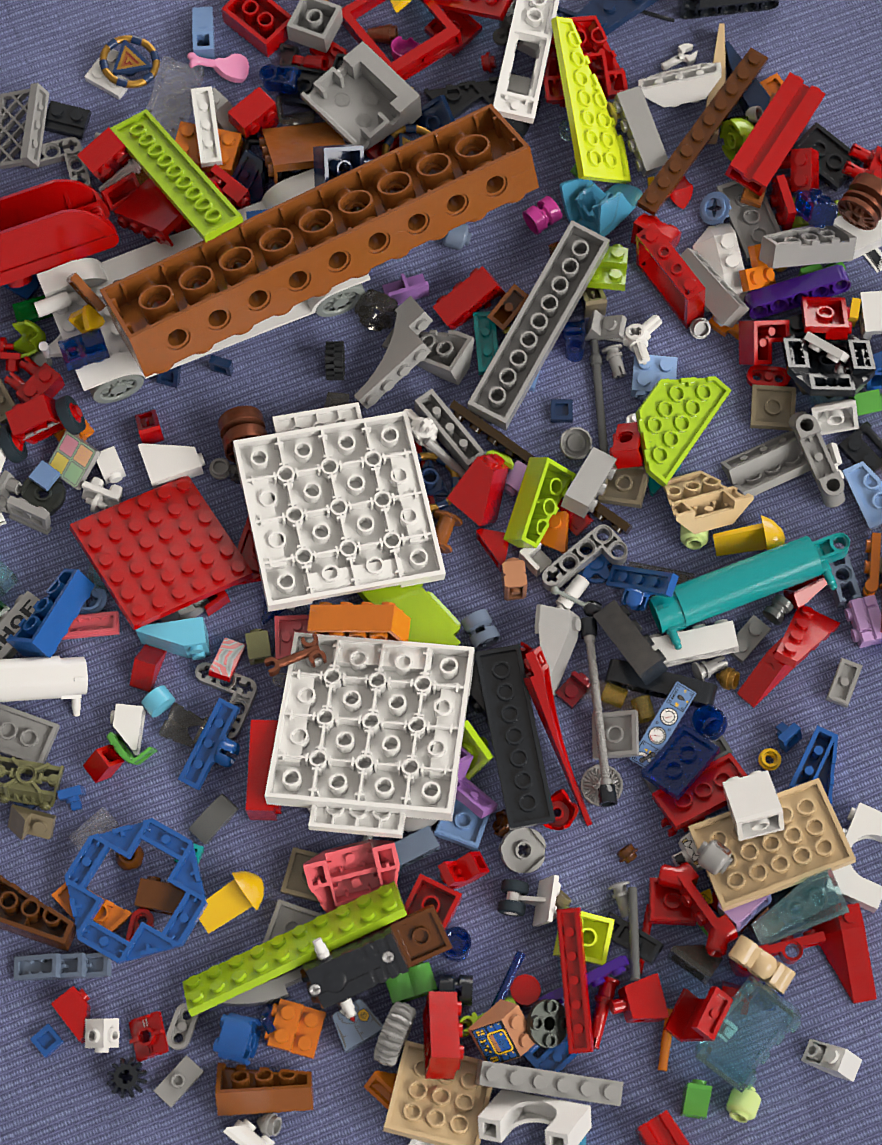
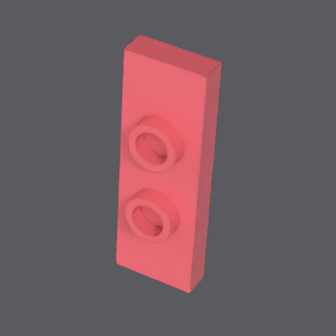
M119 612L79 614L68 628V633L62 640L119 635Z

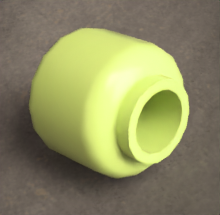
M680 525V540L687 548L697 550L708 543L709 531L693 534L683 525Z
M750 1085L733 1088L726 1105V1109L730 1113L729 1116L742 1123L753 1120L758 1112L761 1098L756 1093L755 1088Z

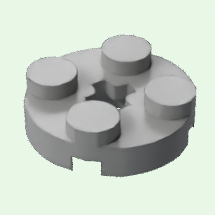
M531 828L510 830L504 835L498 847L504 865L518 873H531L537 870L545 859V840L538 831ZM520 845L528 846L526 855L518 854V847Z

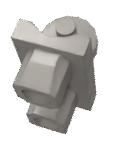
M6 470L3 471L0 477V512L8 513L6 501L11 493L15 495L21 493L22 484Z

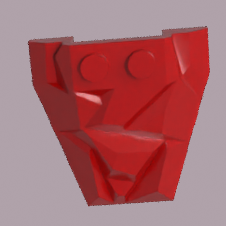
M597 16L570 17L569 19L573 20L582 41L580 43L581 50L584 56H588L590 64H588L592 74H596L607 102L609 99H614L617 93L628 90L626 73L623 67L620 68L614 50L610 49L607 43L608 38ZM552 33L543 80L546 103L559 104L560 107H566Z

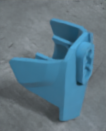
M578 177L560 184L562 203L569 223L572 220L604 237L637 206V201L643 195L639 188L624 183H615L605 193L592 180L579 179Z

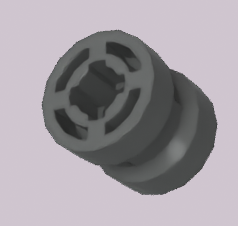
M776 594L771 600V606H766L762 613L773 624L781 625L784 621V615L789 614L794 607L787 598Z

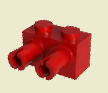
M854 143L848 155L864 162L863 167L861 168L848 160L843 167L842 173L852 178H855L859 173H869L882 179V147L877 146L870 151Z
M813 148L791 149L790 156L785 158L779 168H791V176L786 177L789 189L797 195L819 194V152Z
M28 356L23 358L25 362L21 360L19 363V367L31 375L27 382L23 381L13 371L9 373L11 377L6 376L4 379L6 384L17 391L15 394L20 403L31 400V397L37 394H44L53 399L65 386L62 376L47 363L39 366Z

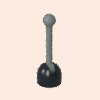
M557 586L551 587L550 591L553 595L558 594L582 606L584 614L588 617H594L593 615L602 608V603L598 601L588 600L584 603L560 591Z

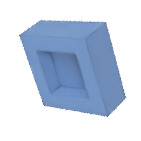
M42 460L29 475V479L45 491H48L61 474Z

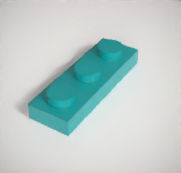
M491 311L473 312L478 375H484L498 350L496 324L487 318Z

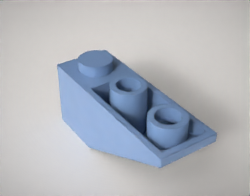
M213 7L192 8L193 52L199 57L215 59Z

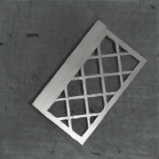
M39 83L31 84L30 89L0 94V143L6 134L9 136L2 146L0 145V156L3 153L6 154V157L0 162V170L25 165L31 168L39 167L49 92ZM29 96L28 102L23 105L21 102ZM14 99L15 101L6 109L7 100ZM20 105L22 109L13 116L11 113ZM26 114V120L21 124L19 120ZM8 116H10L12 119L5 127H3V122ZM17 123L19 128L11 135L9 131ZM24 131L23 139L18 143L16 139ZM13 142H15V148L10 153H8L6 150ZM21 150L20 159L14 160L13 158Z

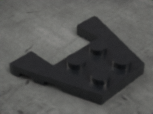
M281 43L278 100L281 104L312 109L301 98V93L304 92L308 95L314 88L313 83L327 71L295 66L291 62L293 55H299L300 50L298 46ZM337 53L332 67L336 70L339 69L343 64V57L346 54Z

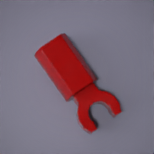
M293 55L291 62L292 64H298L297 66L327 71L329 67V59L325 56L307 55L303 57Z

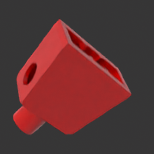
M658 973L622 987L618 990L619 999L609 1001L611 1013H623L627 1023L661 1022L669 1018Z

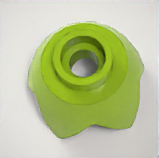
M29 320L12 323V326L21 334V337L13 343L15 351L24 353L21 354V358L29 357L40 351L39 344L46 342L45 332L37 324Z

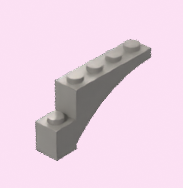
M411 296L395 309L397 312L396 322L387 351L373 375L354 395L367 410L376 404L387 391L391 390L400 379L408 375L411 369L423 361L431 352L417 335L424 331L433 320Z

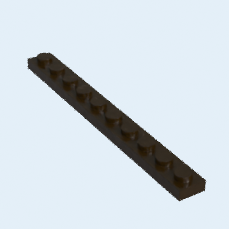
M453 400L449 406L454 416L460 422L466 420L470 423L469 428L477 434L483 432L488 436L487 441L496 447L498 444L504 447V453L512 459L518 457L527 466L529 458L535 457L457 401ZM600 502L597 503L592 515L601 522L604 519L610 522V528L618 534L624 532L628 535L632 529L631 524Z

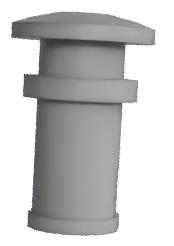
M622 344L610 345L602 350L603 354H607L606 361L610 363L614 379H617V376L622 378L627 375L622 361L623 354L619 351L623 348Z
M722 655L708 662L702 661L700 664L693 662L691 667L695 679L704 681V677L708 679L712 674L728 668L727 660L722 661L725 659Z
M630 881L617 882L607 888L608 890L613 889L614 895L612 897L616 899L621 918L629 916L628 890L626 885L630 884Z

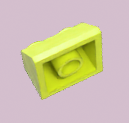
M581 911L586 963L602 966L606 964L615 920ZM557 932L553 956L560 957Z

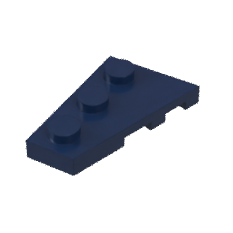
M439 95L421 106L422 116L415 122L432 132L455 121L445 96Z

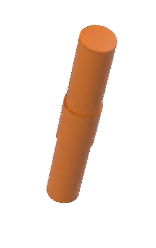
M667 1008L670 1017L673 1009ZM669 1018L664 1020L660 1044L658 1071L667 1072L672 1035L664 1030Z

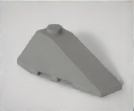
M538 604L536 606L535 634H539L540 647L549 665L553 696L555 697V692L559 687L577 642L581 621L580 617L571 610Z

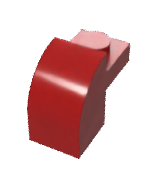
M480 851L469 852L456 861H444L438 865L442 881L453 890L466 886L490 872Z

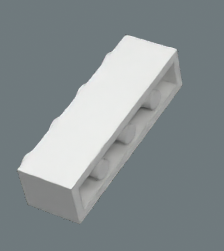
M722 619L714 622V625L706 626L705 624L693 626L691 630L684 631L682 629L677 631L682 648L676 650L674 645H672L669 635L653 634L649 636L655 644L652 648L655 651L659 648L667 659L664 661L666 667L739 652L733 620Z

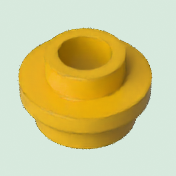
M773 748L762 750L758 757L759 765L766 771L776 770L781 764L780 753ZM772 757L773 763H767L765 758Z

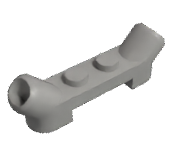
M804 411L797 412L790 417L789 426L796 435L821 492L823 504L829 508L838 507L845 501L843 478L840 472L836 470L821 436V428L816 418Z

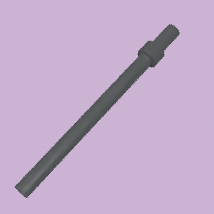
M594 339L590 341L591 356L589 357V363L593 373L599 450L609 454L601 366L603 363L602 356L599 354L598 340Z

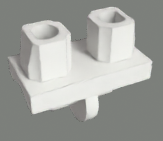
M94 476L89 482H83L82 499H85V503L91 505V512L97 513L99 509L105 510L121 503L122 487L114 484L111 485L109 490L103 488L104 481Z

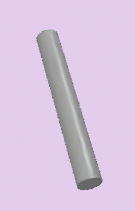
M429 437L424 444L462 478L466 471Z

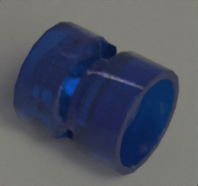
M451 927L446 930V933L452 944V949L443 952V955L452 962H460L465 960L471 952V937L464 928Z

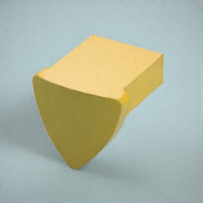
M89 304L71 313L68 321L82 334L96 330L105 323L103 317Z

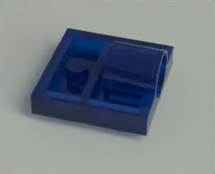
M100 328L58 342L68 371L77 370L83 366L99 363L104 359L110 358Z

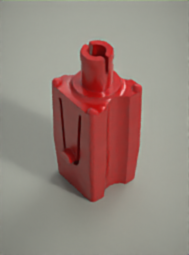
M667 1110L635 1129L642 1145H690Z

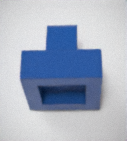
M781 722L775 727L778 731L776 734L779 746L785 753L802 739L801 728L796 723L787 726Z

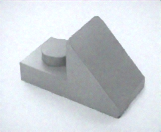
M594 310L588 320L584 340L623 338L627 318L623 315L604 317L597 310Z

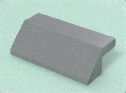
M794 431L784 433L720 462L731 485L738 488L737 492L743 495L749 493L756 496L810 471Z

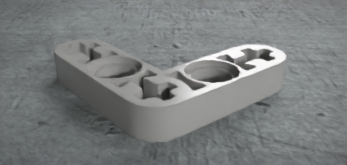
M68 137L42 144L41 152L43 159L40 156L39 167L66 161L70 180L79 181L78 177L82 176L83 182L92 187L87 166L77 156L82 151L81 143L77 138ZM70 145H74L75 150L71 151ZM50 149L57 150V154L53 157L46 155ZM75 162L82 163V167L78 170L71 168ZM25 165V166H26L27 168H29V169H35V168H31V167L28 166V165Z
M203 662L195 670L198 681L206 686L232 695L229 703L233 705L242 704L245 707L243 714L238 715L236 718L240 722L237 723L235 721L233 724L235 732H230L228 735L234 741L240 735L257 696V685L254 680L235 672L230 686H222L220 684L221 679L216 678V683H213V677L207 675L203 678L202 673H200L210 669L212 665L211 663ZM237 680H240V686L247 687L248 684L251 685L253 691H248L247 694H244L243 689L237 687V690L234 691L237 686Z

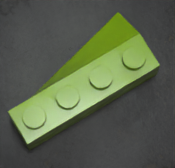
M530 457L504 540L518 548H537L550 525L549 520L551 516L556 515L560 500L564 497L569 484L577 474L548 457Z

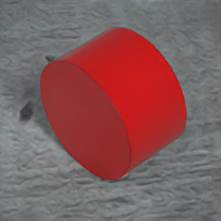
M523 974L513 980L510 987V996H512L518 1006L531 1007L539 1000L541 986L535 977Z

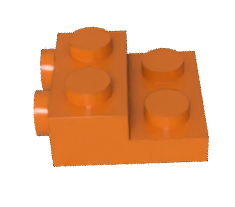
M280 999L279 1004L274 1003L271 1017H274L272 1027H267L264 1040L268 1041L267 1046L270 1048L314 1059L327 1013L299 1003Z

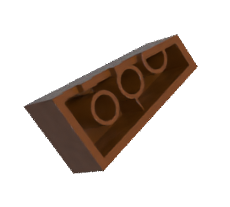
M0 875V929L68 952L77 930L74 922L53 908L46 906L39 899L26 893L19 886Z

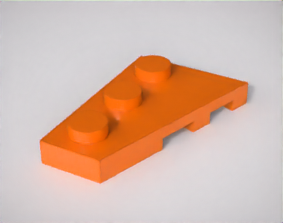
M65 882L51 896L74 920L69 901L68 887ZM104 899L105 901L93 921L114 933L131 918L132 912Z

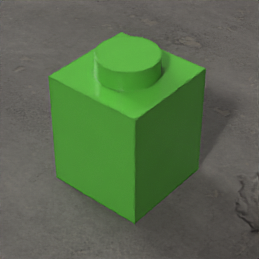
M879 389L857 393L854 397H849V399L856 400L858 416L882 411V393L879 392Z

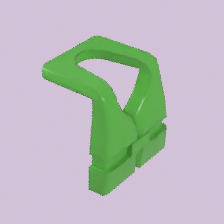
M110 732L106 736L109 743L115 748L114 750L126 762L134 765H141L157 752L156 748L148 747L138 756L134 757L118 734Z

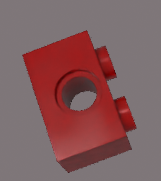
M637 422L617 424L616 433L613 434V447L610 448V456L617 459L615 462L617 469L643 466L644 458Z

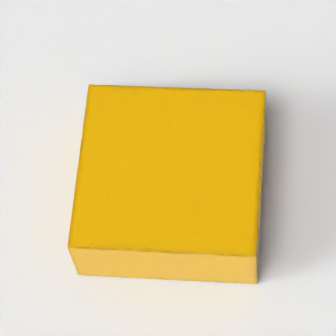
M853 297L849 305L850 317L848 321H851L852 327H855L861 299Z

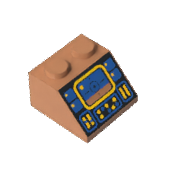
M502 999L468 1028L484 1061L504 1063L522 1057L535 1044L528 1034L527 1021L519 1006Z

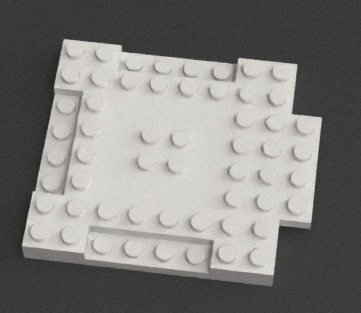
M359 402L285 414L272 417L275 434L233 441L235 460L241 488L244 493L268 612L309 605L314 600L400 585L401 588L445 579L446 572L407 411L362 419Z
M295 632L291 654L304 649L301 643L302 637H304L307 643L313 642L312 633ZM317 634L318 646L326 654L327 663H324L321 658H316L314 660L316 667L313 668L308 657L288 666L265 791L266 803L270 805L311 808L308 827L309 830L402 839L406 817L452 821L468 696H470L475 661L474 647Z

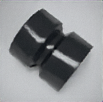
M440 974L439 992H455V985L462 986V994L457 995V1001H461L462 1006H472L473 975L460 974L458 978H455L453 974Z

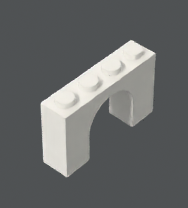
M859 803L856 808L852 807L847 817V820L850 821L847 829L843 828L850 847L863 839H872L882 843V812L862 803ZM851 864L827 873L825 892L852 904L859 903L861 908L872 913L878 909L882 900L881 885L858 875Z
M501 1089L478 1116L479 1138L502 1143L515 1127L525 1123L538 1122L549 1125L545 1130L546 1145H578L592 1127L591 1106Z

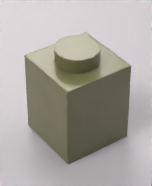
M253 629L250 633H245L250 665L262 664L266 658L272 657L267 630Z

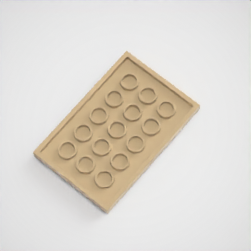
M819 778L777 793L783 810L784 830L739 841L730 811L688 826L697 850L704 841L709 844L714 839L731 850L733 861L723 874L713 875L706 870L723 912L856 863L853 851Z

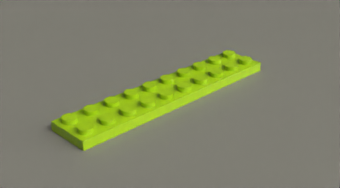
M147 109L110 128L126 146L127 152L205 242L244 222L242 215Z
M393 881L383 885L377 890L362 895L358 899L341 905L324 915H319L303 925H298L282 935H277L263 944L256 945L244 953L235 955L225 962L214 965L208 970L182 981L187 1009L191 1017L318 958L314 949L315 946L312 943L317 938H322L323 943H325L330 952L406 916L407 913L396 883Z

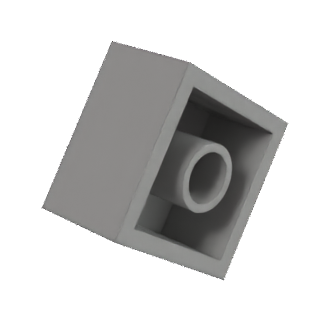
M300 0L287 24L289 40L327 53L343 22L342 6L325 0Z

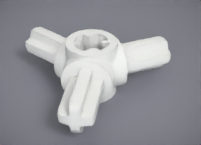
M652 315L642 325L631 324L626 327L623 338L607 340L623 342L624 346H627L635 353L638 363L645 365L650 361L647 351L648 340L651 338L650 334L662 324V320L658 315Z
M404 409L403 412L407 411L413 439L418 445L425 446L428 452H432L424 442L430 437L437 443L438 429L433 420L429 417H419L412 409Z

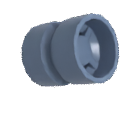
M487 609L475 611L461 621L466 634H471L470 641L476 651L490 647L501 638L496 626L491 625L492 618Z

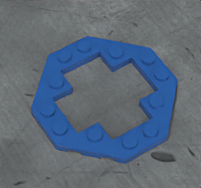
M153 818L134 825L129 824L115 828L106 833L89 836L64 876L70 896L69 901L76 924L78 940L118 964L183 946L208 905L193 842ZM143 840L178 860L167 881L186 893L162 933L141 922L129 942L93 921L105 900L86 888L110 849L130 860Z

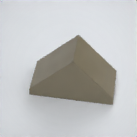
M586 288L581 297L584 318H590L594 310L605 316L607 298L603 289Z

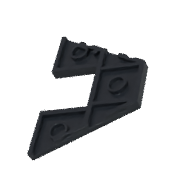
M490 77L488 80L475 82V80L461 82L458 85L449 84L444 88L432 90L426 88L424 89V95L430 101L439 95H444L452 115L456 119L480 101H483L486 105H493L499 77ZM539 100L537 104L536 114L541 105V102ZM505 118L524 139L531 123Z

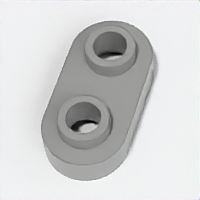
M186 1003L179 1005L175 1010L166 1034L167 1043L174 1050H183L189 1045L199 1019V1014L189 1020H184L183 1015L188 1012ZM178 1034L183 1035V1040L180 1043L175 1042V1037Z

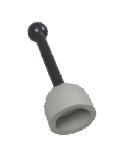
M753 106L748 108L745 115L729 117L725 121L733 118H743L755 124L762 116L763 110L760 106Z

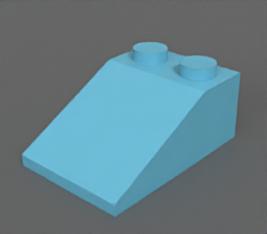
M203 617L149 624L135 630L141 644L144 645L147 644L179 656L192 658L193 660H201L205 656L211 655L208 630Z

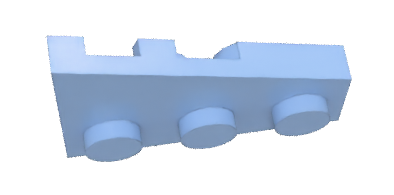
M863 461L842 470L870 531L882 526L881 479Z

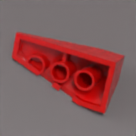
M859 903L834 907L819 912L817 917L811 921V927L816 929L817 932L824 931L826 941L818 946L821 947L827 957V961L839 977V981L852 1003L877 1000L865 926Z

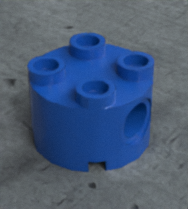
M230 1012L229 1015L223 1014L220 1020V1028H222L220 1037L215 1039L213 1051L218 1052L220 1059L236 1061L246 1066L249 1065L251 1062L248 1058H254L259 1045L261 1031L257 1030V1026H261V1020L255 1017L242 1016L235 1012Z

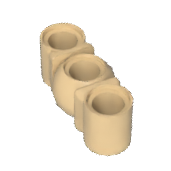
M740 935L728 954L733 961L747 968L751 974L761 979V981L780 994H784L796 975L794 971L778 962L772 955L762 950L756 943L743 935Z

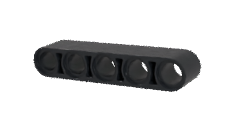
M611 659L609 661L605 677V683L611 686L665 700L678 681L697 693L689 706L706 710L713 709L718 688L713 683L670 672H664L646 686L629 662L619 659Z

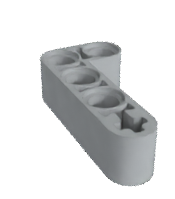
M602 524L595 527L543 571L542 583L544 588L550 591L551 587L557 586L560 589L601 554L611 564H624L628 556L626 544L608 525ZM601 533H605L609 536V538L605 541H601L597 538V536ZM588 547L592 552L589 555H583L580 550ZM619 549L624 554L621 557H615L612 555V551ZM567 561H572L575 566L572 569H566L563 564ZM548 577H556V582L552 580L548 582Z

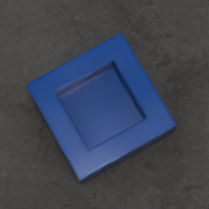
M49 1023L30 1038L45 1058L64 1043Z

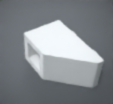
M810 1039L801 1061L835 1077L854 1082L862 1059L845 1048Z

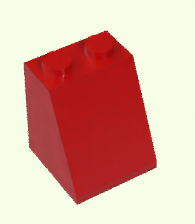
M497 454L476 457L447 497L450 502L479 526L494 523L498 519L509 467L504 464L505 460Z

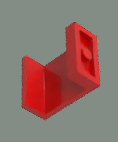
M712 986L706 998L699 999L688 989L683 988L664 1030L680 1042L714 1041L734 999L717 986Z

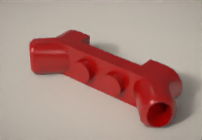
M684 862L677 867L667 864L662 865L657 881L659 886L679 891L682 902L687 908H691L696 922L708 932L705 947L707 954L718 958L724 956L728 943L738 938L736 928L726 914L717 918L695 887L699 876L688 862Z

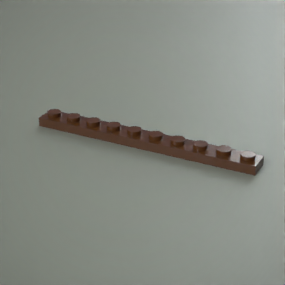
M753 48L748 50L637 201L638 207L653 216L657 214L768 62L767 56Z

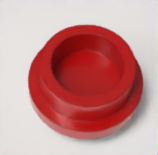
M486 52V55H481L483 71L493 73L494 68L497 67L495 55L491 56L490 52Z

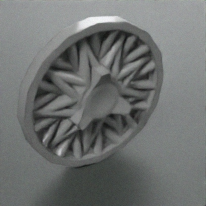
M600 765L590 767L581 779L583 797L590 804L601 807L599 806L598 788L601 785ZM608 766L609 776L612 784H615L618 800L623 791V780L613 767Z

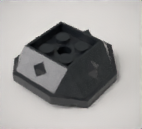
M799 331L790 337L783 338L782 348L787 374L795 381L802 395L824 396L828 400L834 396L854 397L875 375L876 367L870 340L859 339L851 334H848L847 340H825L824 333H812L850 355L846 363L841 360L835 363L826 357L827 352L821 350L818 353L808 347L810 343L804 339L807 334L804 331Z

